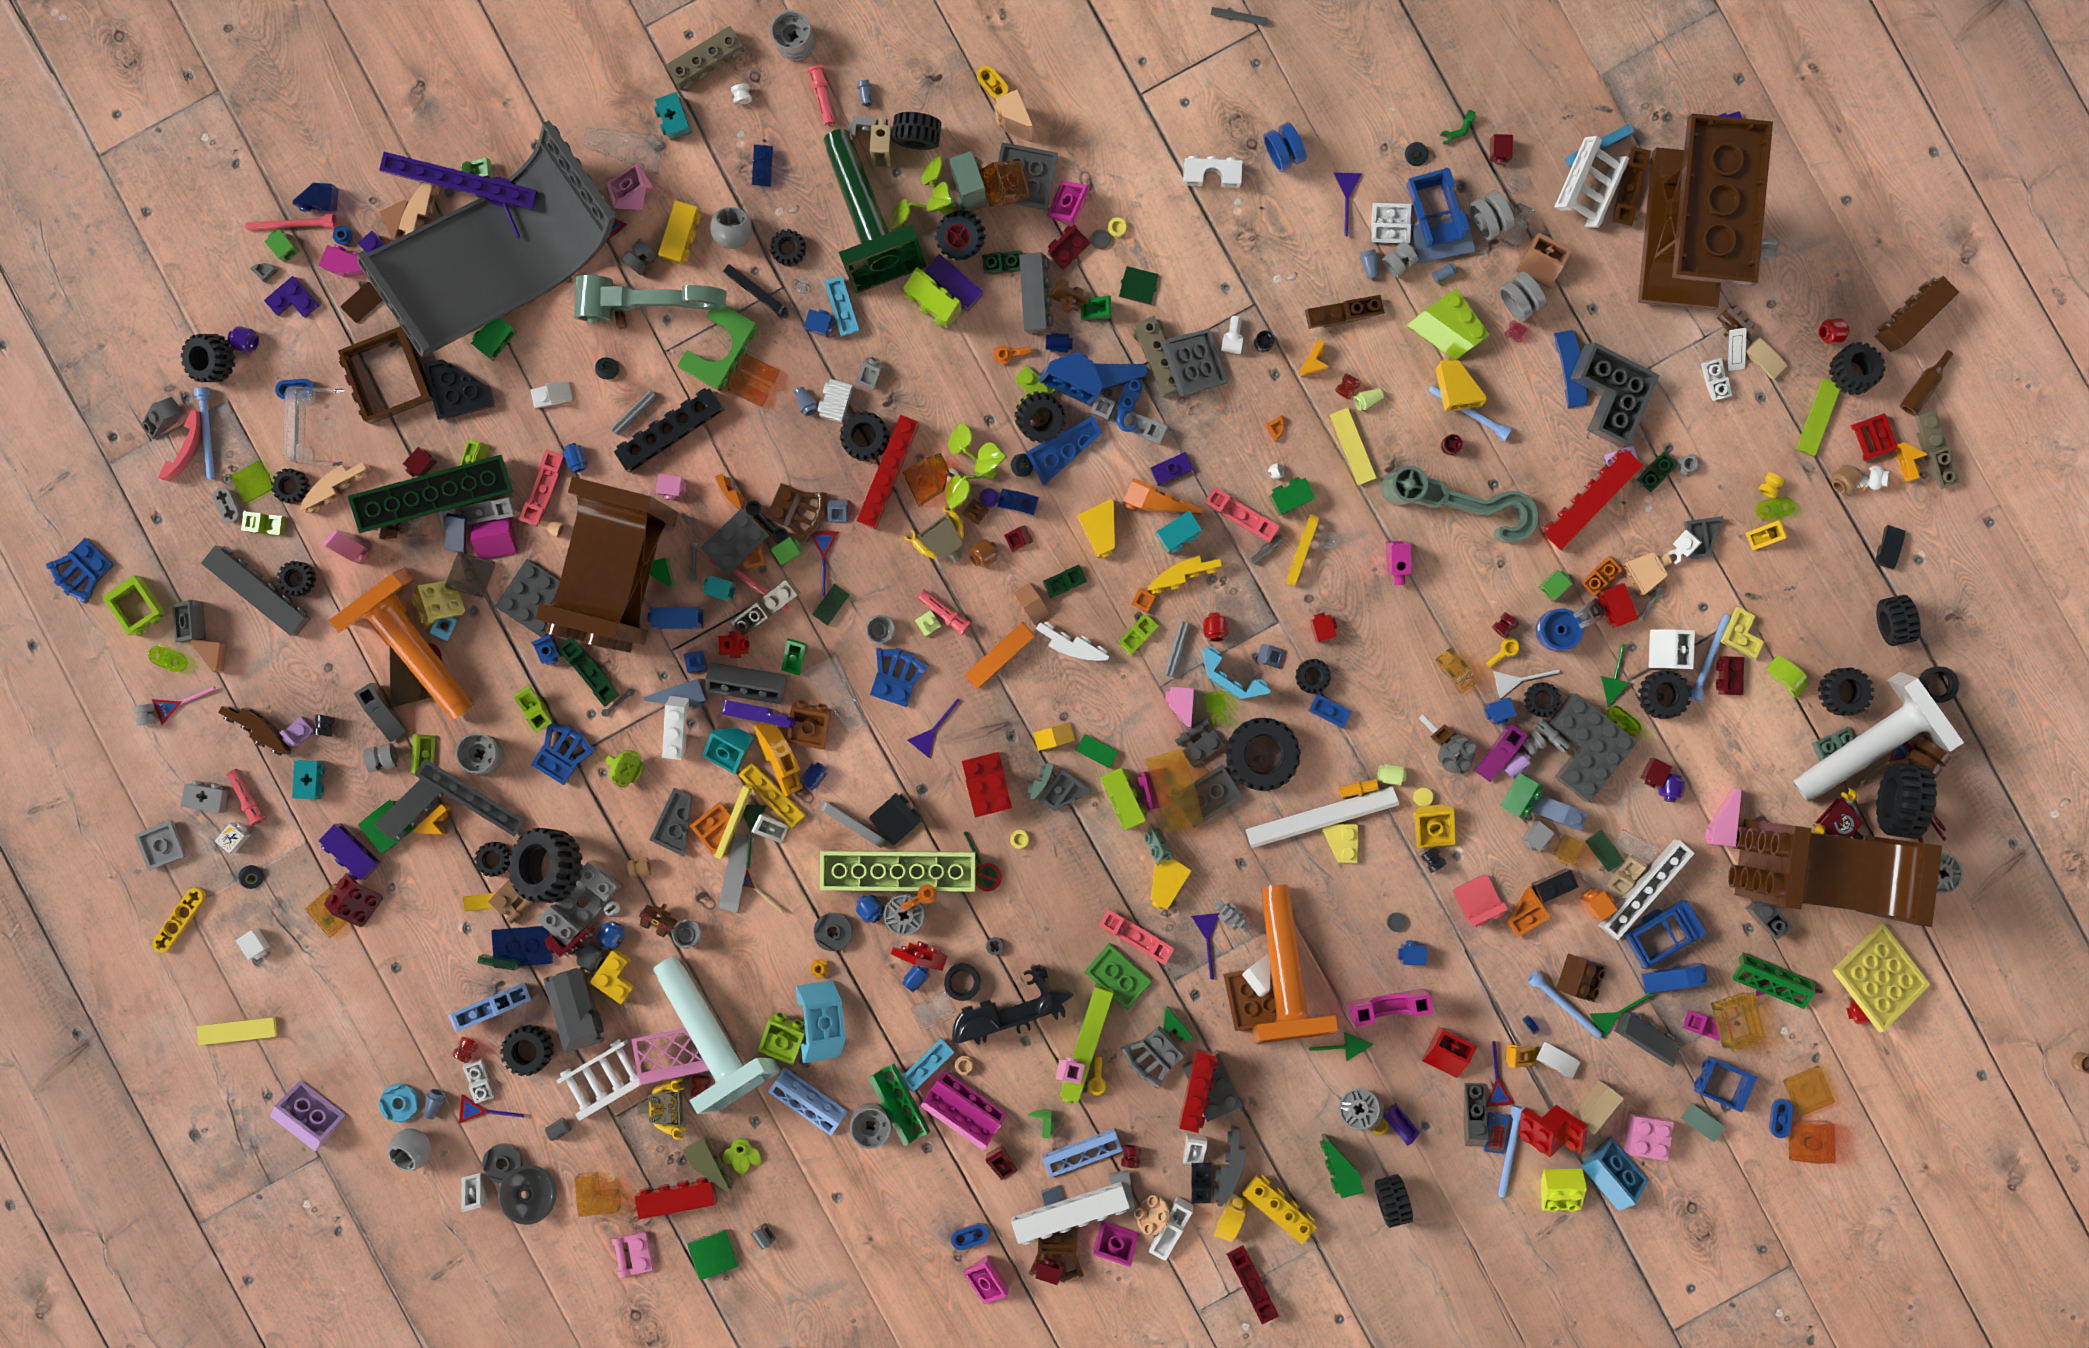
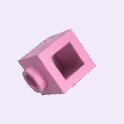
M658 474L656 493L665 496L664 499L676 501V497L682 498V494L686 492L684 479L682 477Z
M1069 1057L1066 1060H1059L1055 1079L1073 1084H1081L1085 1065L1079 1064L1077 1059Z

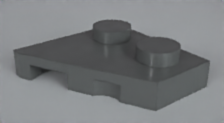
M1723 516L1684 522L1685 530H1689L1702 542L1689 556V559L1711 556L1714 548L1713 544L1717 539V532L1720 523L1723 521Z
M1061 769L1039 800L1053 811H1056L1090 794L1091 790Z

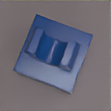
M703 650L684 654L687 673L707 669Z

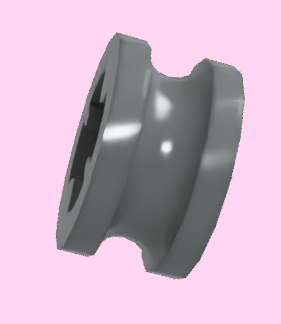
M998 937L990 938L986 944L987 951L992 955L1000 954L1004 948L1003 941ZM992 941L993 943L995 941L999 942L998 947L1000 949L998 951L996 949L995 951L991 950L992 945L990 943Z

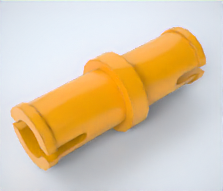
M1377 779L1364 782L1355 781L1354 784L1338 787L1341 798L1353 795L1362 796V793L1379 790Z

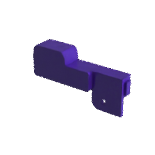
M725 700L722 715L793 728L796 722L794 717L774 714V709L730 700Z

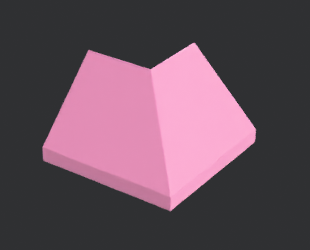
M635 163L607 183L613 207L616 209L642 210L645 194L654 189L638 163Z

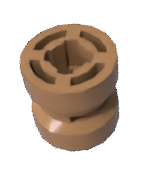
M643 857L638 861L629 860L627 862L631 879H636L639 875L645 877L651 875V865L648 857Z
M2084 1052L2076 1053L2072 1057V1066L2080 1072L2089 1074V1054Z

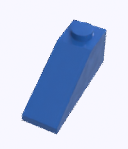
M1698 962L1641 974L1645 993L1684 989L1708 984L1705 966Z

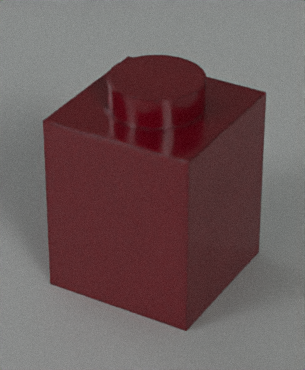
M1494 134L1490 139L1489 162H1495L1497 165L1507 164L1513 156V135Z
M417 447L402 464L407 467L405 471L414 478L415 476L426 475L437 461L423 448Z
M1650 758L1640 778L1645 780L1644 784L1651 788L1663 787L1672 766L1657 758Z

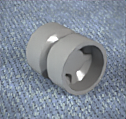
M1404 241L1394 248V253L1389 252L1382 258L1386 269L1396 278L1406 271V267H1411L1419 260L1412 247Z
M393 743L380 745L379 749L377 747H370L363 751L364 763L369 773L381 771L383 767L390 769L398 766V754Z

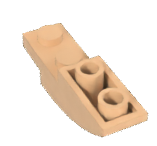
M423 183L416 190L405 208L399 230L406 235L424 226L423 218L431 219V214H434L436 207L434 203L435 196H438L440 187Z
M362 462L351 469L345 465L336 467L312 487L299 507L300 510L312 514L320 510V506L336 502V498L341 496L338 488L340 490L350 486V482L366 478L367 474L372 472L369 465Z

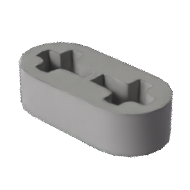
M218 488L214 492L213 498L222 519L229 523L238 522L242 514L234 494L229 489ZM222 493L227 494L225 497L226 502L220 499ZM229 509L235 511L233 518L227 516L230 514Z

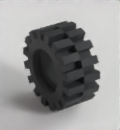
M783 229L780 233L777 232L775 237H772L770 250L778 263H782L784 266H792L794 263L797 265L799 260H803V255L805 256L806 245L802 236L797 231H791V229L785 231ZM785 241L794 242L795 251L792 254L787 255L781 251V245Z
M291 468L282 469V472L278 471L276 473L277 476L272 478L274 482H271L273 486L271 491L275 493L273 495L278 500L288 504L302 502L301 499H304L306 497L305 494L309 492L307 487H310V484L307 483L309 480L305 477V474ZM288 479H294L297 483V489L293 493H287L284 490V483Z
M290 561V563L286 562L284 567H280L281 572L277 573V576H279L277 582L280 583L278 586L283 589L284 593L293 596H304L306 592L310 593L312 591L310 588H314L313 581H316L313 575L316 574L312 571L313 568L299 561ZM295 571H299L303 575V581L298 586H294L290 582V576Z
M1306 660L1296 669V683L1306 693H1319L1329 686L1331 671L1328 669V665L1321 660ZM1310 669H1316L1320 673V680L1315 684L1309 683L1306 679V673Z
M1547 682L1533 684L1524 694L1526 696L1524 702H1526L1525 707L1534 716L1547 717L1556 713L1555 711L1560 708L1559 704L1562 701L1560 700L1561 694L1558 693V688ZM1540 692H1545L1549 696V703L1545 707H1540L1536 703V696Z
M489 842L479 847V850L475 853L477 856L474 857V861H476L475 867L479 868L478 871L480 873L482 872L484 876L489 877L506 873L505 871L508 870L510 865V849H507L505 844ZM490 852H496L500 856V863L495 867L490 866L486 861L487 855Z

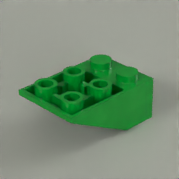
M1322 1134L1323 1140L1320 1141L1322 1152L1328 1157L1325 1160V1164L1330 1175L1333 1176V1178H1330V1182L1335 1194L1339 1193L1341 1198H1346L1364 1193L1360 1175L1356 1168L1325 1134Z

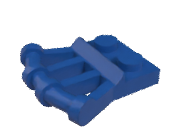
M84 538L72 551L68 552L67 556L46 564L47 569H50L53 575L54 583L57 586H61L67 596L71 595L78 598L80 602L85 604L89 602L97 582L114 566L88 538ZM73 561L74 563L61 575L58 566ZM80 568L83 573L72 584H69L67 580ZM88 577L90 578L85 592L76 590Z
M897 647L896 649L876 648L878 672L870 695L907 707L915 682L929 665L926 662L920 661L913 655L914 653L903 652ZM882 657H893L888 674L883 673ZM898 658L906 660L900 679L893 677ZM912 663L919 671L908 682L905 679Z
M552 721V724L547 726L544 745L531 765L562 785H565L577 768V765L596 752L597 749L590 745L584 733H578L571 725L555 724V721ZM553 731L562 732L554 748L550 747ZM570 736L575 740L566 754L563 755L558 751L567 737ZM580 743L586 752L575 760H571L570 757Z

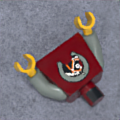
M1850 787L1848 788V794L1842 792L1841 796L1845 800L1836 798L1813 824L1816 829L1815 831L1811 830V833L1838 835L1862 840L1864 836L1857 831L1862 825L1861 814L1856 801L1857 792Z

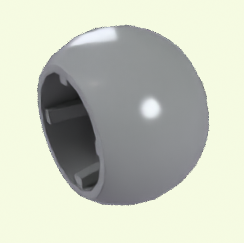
M726 207L714 214L710 224V232L714 241L721 247L736 249L748 242L752 233V224L748 215L741 209Z
M412 1128L397 1132L390 1140L388 1146L389 1159L396 1167L404 1171H415L426 1164L431 1154V1143L423 1132Z

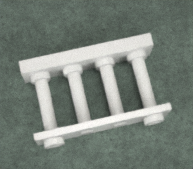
M1598 136L1584 138L1555 204V208L1560 211L1572 210L1573 208L1587 217L1586 228H1599L1602 224L1604 215L1629 160L1627 156L1613 158L1602 151L1599 147L1602 139ZM1595 156L1610 165L1607 176L1592 167ZM1587 174L1603 183L1599 193L1584 184ZM1580 191L1595 200L1592 210L1577 202Z
M618 1039L610 1044L611 1048L573 1071L569 1068L560 1073L561 1077L556 1080L559 1084L566 1080L580 1105V1111L575 1114L579 1121L639 1086L638 1074L622 1047L628 1043L627 1039L622 1042ZM616 1051L630 1076V1082L625 1085L623 1082L620 1083L605 1057ZM598 1060L614 1086L612 1088L614 1091L608 1095L606 1092H603L589 1067ZM581 1070L597 1096V1101L592 1104L586 1101L572 1077Z

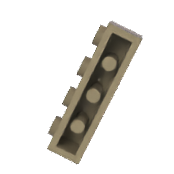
M729 26L665 66L680 90L683 88L687 89L697 79H704L712 70L725 66L726 62L730 59L740 57L745 50L735 32Z
M1154 315L1133 324V330L1162 397L1177 392L1174 378L1161 342L1168 339V337H1164L1162 334L1164 328L1160 319L1156 320Z

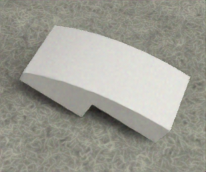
M1722 358L1701 362L1703 375L1712 401L1732 396L1729 378L1725 377Z
M1544 1042L1536 1060L1544 1065L1555 1069L1570 1079H1573L1580 1064V1061L1546 1042Z
M480 1058L463 1064V1070L469 1081L468 1088L475 1104L494 1098L492 1085L483 1059Z

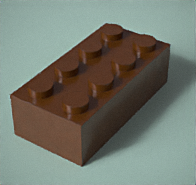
M1944 276L1937 279L1934 277L1929 282L1923 283L1918 288L1919 292L1916 295H1911L1904 302L1906 305L1898 308L1891 315L1892 319L1888 322L1885 321L1877 328L1879 332L1874 337L1889 352L1904 347L1959 293Z

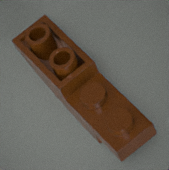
M1381 295L1352 299L1343 303L1305 310L1309 329L1336 326L1385 313Z
M221 706L218 713L224 716L223 719L230 723L237 722L241 724L240 728L251 732L249 737L254 739L255 744L261 747L266 745L272 748L271 752L280 756L282 754H290L291 749L282 740L283 736L259 713L250 708H242L239 712L229 706Z

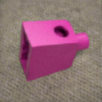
M1405 540L1385 542L1387 571L1394 576V585H1405V574H1411V543ZM1401 562V566L1397 568V564Z

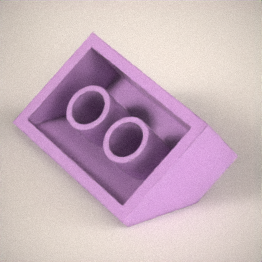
M301 1080L274 1106L270 1115L272 1119L315 1152L331 1136L346 1116Z

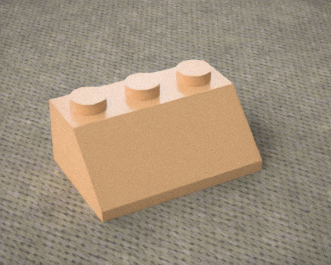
M1018 90L996 98L994 112L999 128L1003 127L1004 132L1028 142L1033 141V126Z

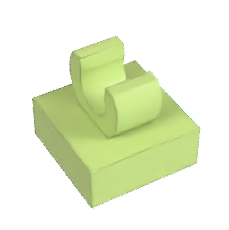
M931 610L915 620L925 637L941 627Z

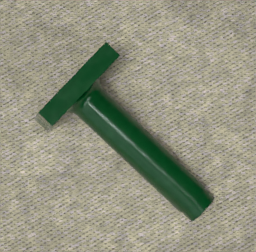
M837 129L829 132L823 139L826 152L861 243L839 252L855 294L913 273L917 267L919 269L926 268V263L912 224L889 233L848 130Z

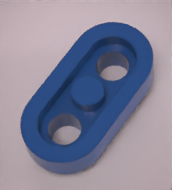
M309 379L282 380L277 383L275 392L279 398L285 400L310 398L315 394L316 386ZM306 385L309 387L308 392L304 391ZM286 387L290 388V392L288 394L285 392Z
M1785 1099L1775 1100L1771 1107L1769 1130L1777 1138H1785L1791 1131L1793 1106ZM1780 1105L1784 1107L1782 1111L1778 1109ZM1778 1124L1781 1125L1780 1130H1776Z
M976 1223L957 1229L952 1234L951 1243L958 1250L982 1244L989 1237V1229L983 1223ZM982 1230L983 1234L979 1236L976 1234V1231ZM958 1236H964L965 1240L959 1241Z

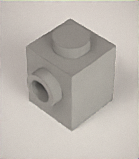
M1535 820L1522 836V839L1525 841L1524 845L1531 851H1534V849L1541 851L1550 845V838L1554 835V832L1540 821Z

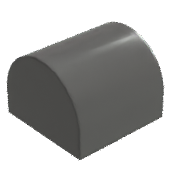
M563 1117L545 1128L550 1141L557 1140L572 1130L567 1120Z
M766 1223L751 1233L761 1250L770 1246L776 1239Z

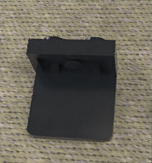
M897 792L869 817L870 821L891 845L898 843L922 822L920 820V813L915 808L911 809L907 805L909 802L902 793L899 795Z

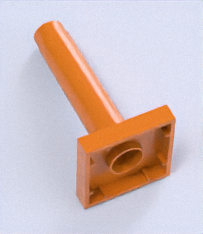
M406 567L391 573L329 619V622L338 633L355 625L363 618L368 619L452 720H455L474 705L467 696L468 694L394 601L395 594L415 580Z
M1273 885L1261 888L1276 1020L1274 1023L1258 1024L1252 1028L1254 1044L1325 1036L1338 1032L1336 1015L1311 1018L1307 1012L1288 885Z

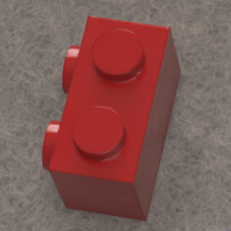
M1625 583L1599 592V603L1601 607L1605 608L1607 613L1605 615L1606 621L1609 625H1612V628L1639 619Z

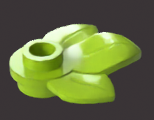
M745 1138L735 1139L731 1144V1148L725 1150L722 1157L723 1163L732 1164L735 1172L740 1175L747 1172L750 1164H761L759 1151L756 1148L750 1147V1143ZM741 1146V1147H743L744 1149H743V1150H739V1149H737V1147Z

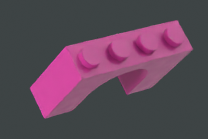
M1424 989L1347 1001L1350 1021L1356 1027L1375 1024V1018L1386 1015L1408 1013L1416 1017L1433 1014L1431 996Z

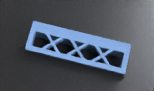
M786 1068L783 1069L768 1093L830 1136L848 1112ZM776 1086H777L779 1089H781L784 1093H781V1092H779L777 1089H775ZM808 1110L814 1112L815 1115H812ZM824 1121H827L828 1123L833 1125V1127L831 1128L830 1126L825 1124Z
M1114 1128L1042 1155V1159L1051 1178L1122 1151V1147ZM1115 1140L1117 1148L1113 1150L1103 1148L1104 1144ZM1095 1147L1099 1149L1094 1157L1085 1154L1089 1149ZM1076 1154L1081 1155L1079 1162L1075 1164L1067 1161L1068 1157ZM1057 1161L1063 1162L1061 1169L1052 1171L1050 1164Z

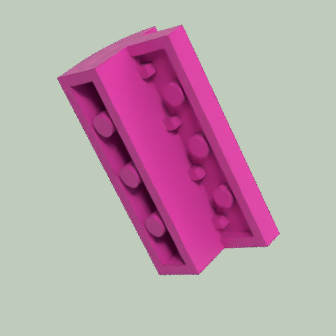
M946 1070L936 1080L920 1106L983 1151L987 1148L993 1135L1007 1116L1006 1112Z

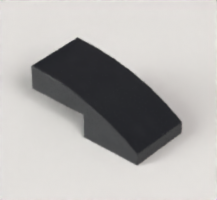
M1890 525L1884 528L1882 543L1877 549L1875 564L1895 569L1902 550L1905 530Z
M1211 1162L1191 1163V1203H1211Z

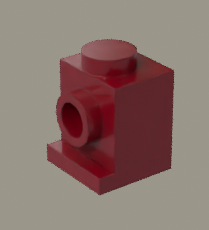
M1045 1258V1260L1040 1259V1261L1036 1260L1033 1269L1036 1272L1035 1279L1058 1286L1064 1262L1060 1261L1058 1265L1056 1261Z

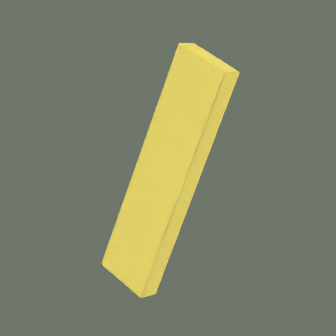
M1348 407L1330 414L1329 416L1357 485L1359 486L1376 479Z
M746 784L742 787L714 857L719 859L726 857L753 791V786Z
M276 1017L197 1026L199 1045L276 1037Z

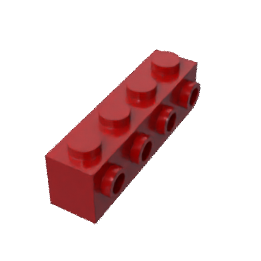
M1195 1049L1178 1122L1179 1129L1199 1133V1128L1203 1129L1205 1117L1202 1115L1204 1109H1208L1210 1099L1207 1097L1208 1090H1212L1214 1079L1211 1076L1218 1066L1215 1053Z
M706 1177L698 1178L696 1182L689 1183V1180L681 1181L676 1186L664 1184L654 1190H651L650 1187L643 1188L634 1196L638 1220L714 1206L718 1201L715 1184Z

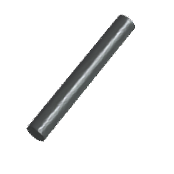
M1212 7L1210 14L1265 26L1268 21L1266 17Z

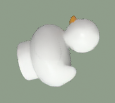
M1878 465L1869 468L1871 471L1870 477L1861 475V483L1857 486L1865 491L1867 486L1872 490H1878L1882 486L1888 487L1890 471H1884Z

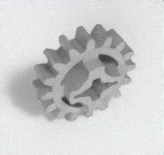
M1219 899L1214 905L1221 912L1218 917L1232 929L1236 930L1239 927L1244 932H1247L1252 926L1244 920L1247 915L1233 903L1229 902L1226 905Z

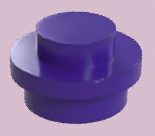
M987 488L980 493L979 499L983 506L991 508L998 503L999 497L994 489Z

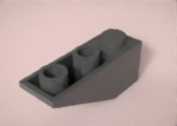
M369 683L353 693L363 710L389 742L394 741L407 732L394 710L390 708L389 702L377 683Z
M1484 1083L1464 1084L1465 1146L1484 1147L1488 1141Z

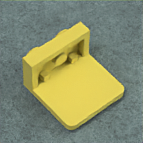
M454 580L417 585L414 595H412V603L418 610V621L422 623L424 630L431 629L436 619L459 616L465 612Z

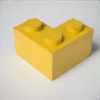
M618 949L612 950L590 983L620 1005L623 1004L636 987L621 976L632 959Z

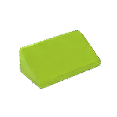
M468 439L459 466L486 459L490 446Z
M413 734L412 773H416L424 759L434 764L436 735Z

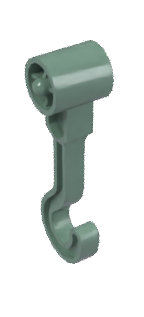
M596 274L580 275L575 280L574 318L588 321L592 324L611 321V311L633 310L637 307H682L700 310H715L726 307L727 292L721 288L711 286L683 285L682 290H632L623 286H612L613 280L611 278Z
M1405 466L1389 472L1381 484L1383 497L1387 502L1396 506L1415 503L1433 509L1443 505L1470 514L1483 516L1498 512L1506 506H1512L1518 511L1519 521L1514 527L1502 526L1495 530L1494 536L1501 542L1514 543L1524 540L1534 532L1538 524L1536 504L1528 495L1520 491H1507L1488 500H1482L1447 489L1444 482L1427 478L1425 473L1416 466Z

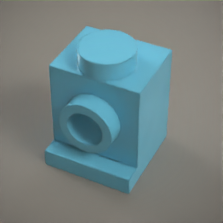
M455 616L436 619L429 634L448 642L457 623V620L454 619ZM442 622H446L448 624L447 629H442L440 627Z

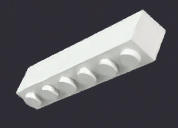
M1673 839L1615 905L1617 911L1601 921L1598 926L1611 938L1619 940L1695 853L1680 840Z
M1118 1182L1011 1217V1224L1018 1244L1023 1243V1245L1034 1242L1036 1238L1041 1237L1045 1239L1058 1231L1064 1233L1076 1225L1082 1227L1095 1219L1101 1221L1114 1213L1115 1215L1123 1214L1126 1212V1209H1129V1204L1122 1182Z

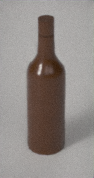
M1947 350L1936 365L1927 368L1900 404V408L1913 416L1919 413L1942 381L1943 369L1953 356V352Z

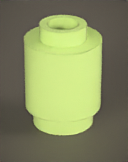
M1379 765L1377 780L1382 781V783L1401 785L1406 780L1407 771L1404 770L1403 766Z

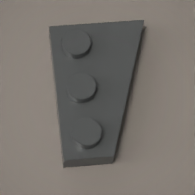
M673 788L649 839L683 857L686 851L692 802L691 795Z

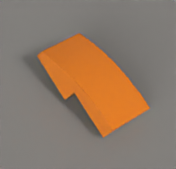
M724 474L716 475L719 487L726 498L737 509L743 508V504H745L743 494H739L736 489L730 491L732 484L729 477L726 478Z
M1608 556L1581 583L1595 596L1622 569Z

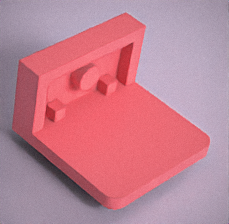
M1488 875L1479 876L1453 890L1468 924L1476 926V928L1487 923L1486 920L1492 917L1497 919L1503 916V912L1508 910L1505 903L1500 901Z

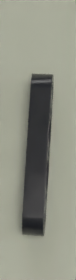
M730 264L723 270V273L779 316L782 317L787 310L784 305Z

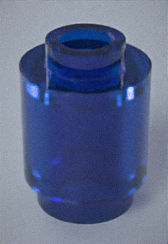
M1051 333V335H1046L1045 350L1055 353H1068V349L1072 350L1073 338H1069V334Z
M819 762L816 764L811 763L801 777L800 783L811 791L815 788L817 789L828 774L825 772L827 768Z

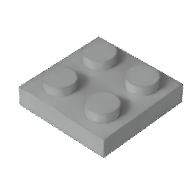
M173 820L134 835L148 871L187 856Z

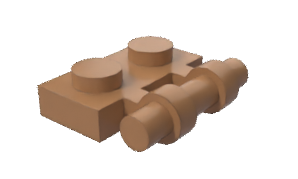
M509 879L488 902L501 915L508 910L511 914L506 920L512 924L516 919L519 920L523 916L522 913L535 902L528 901L519 896L518 892L513 888L514 884ZM520 897L523 902L516 908L513 904Z

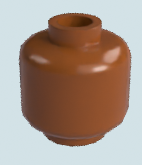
M984 539L971 547L969 557L975 566L984 568L997 560V552L999 550L993 541L990 542Z

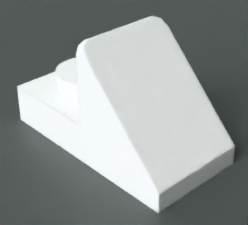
M568 381L546 383V386L530 390L535 409L573 401Z

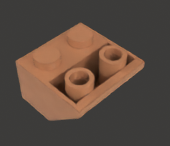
M1538 232L1532 238L1516 271L1519 273L1522 271L1526 272L1536 282L1551 288L1563 269L1572 249Z

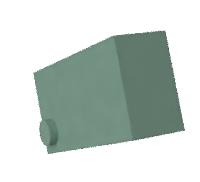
M972 151L949 158L953 180L959 197L956 198L959 208H964V211L971 212L986 207L985 187Z

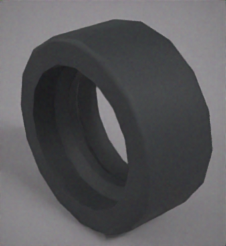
M1936 666L1928 668L1919 677L1920 682L1935 703L1950 701L1959 690L1957 675L1947 667ZM1936 673L1943 674L1948 680V690L1941 696L1933 695L1928 688L1929 678Z
M965 963L956 964L951 967L946 973L944 980L945 990L948 995L959 1001L973 998L979 991L981 983L980 975L976 968ZM958 971H967L973 977V987L967 993H958L951 985V979Z

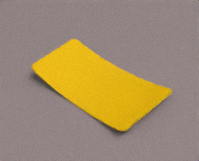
M496 893L463 896L464 911L494 908L488 901Z

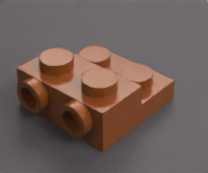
M805 700L794 702L791 707L790 717H794L796 722L793 728H788L787 743L825 749L832 709L827 708V705L822 703L813 706L808 705L809 702Z

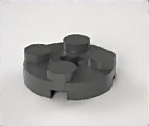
M1463 735L1452 736L1447 744L1444 742L1440 747L1438 760L1442 767L1450 773L1467 771L1470 769L1474 759L1476 745Z
M829 912L821 916L815 923L814 937L816 943L826 951H838L850 942L852 925L844 915ZM836 927L838 935L830 937L828 928Z
M501 1143L494 1145L483 1157V1170L491 1181L502 1183L509 1172L522 1166V1154L520 1150L510 1144ZM503 1158L507 1165L500 1168L501 1165L498 1163V1160L500 1161Z

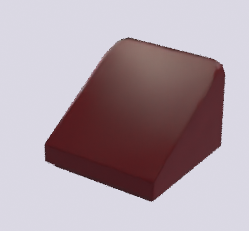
M1025 525L1004 535L1012 552L1033 542Z

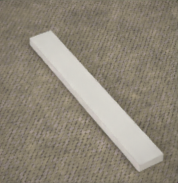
M1392 786L1245 830L1250 846L1254 848L1399 805V801Z

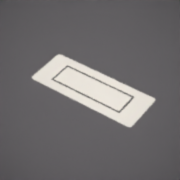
M1746 328L1729 330L1728 371L1745 369Z

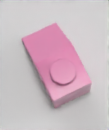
M1170 687V691L1166 690L1165 702H1169L1168 706L1186 727H1191L1194 688Z

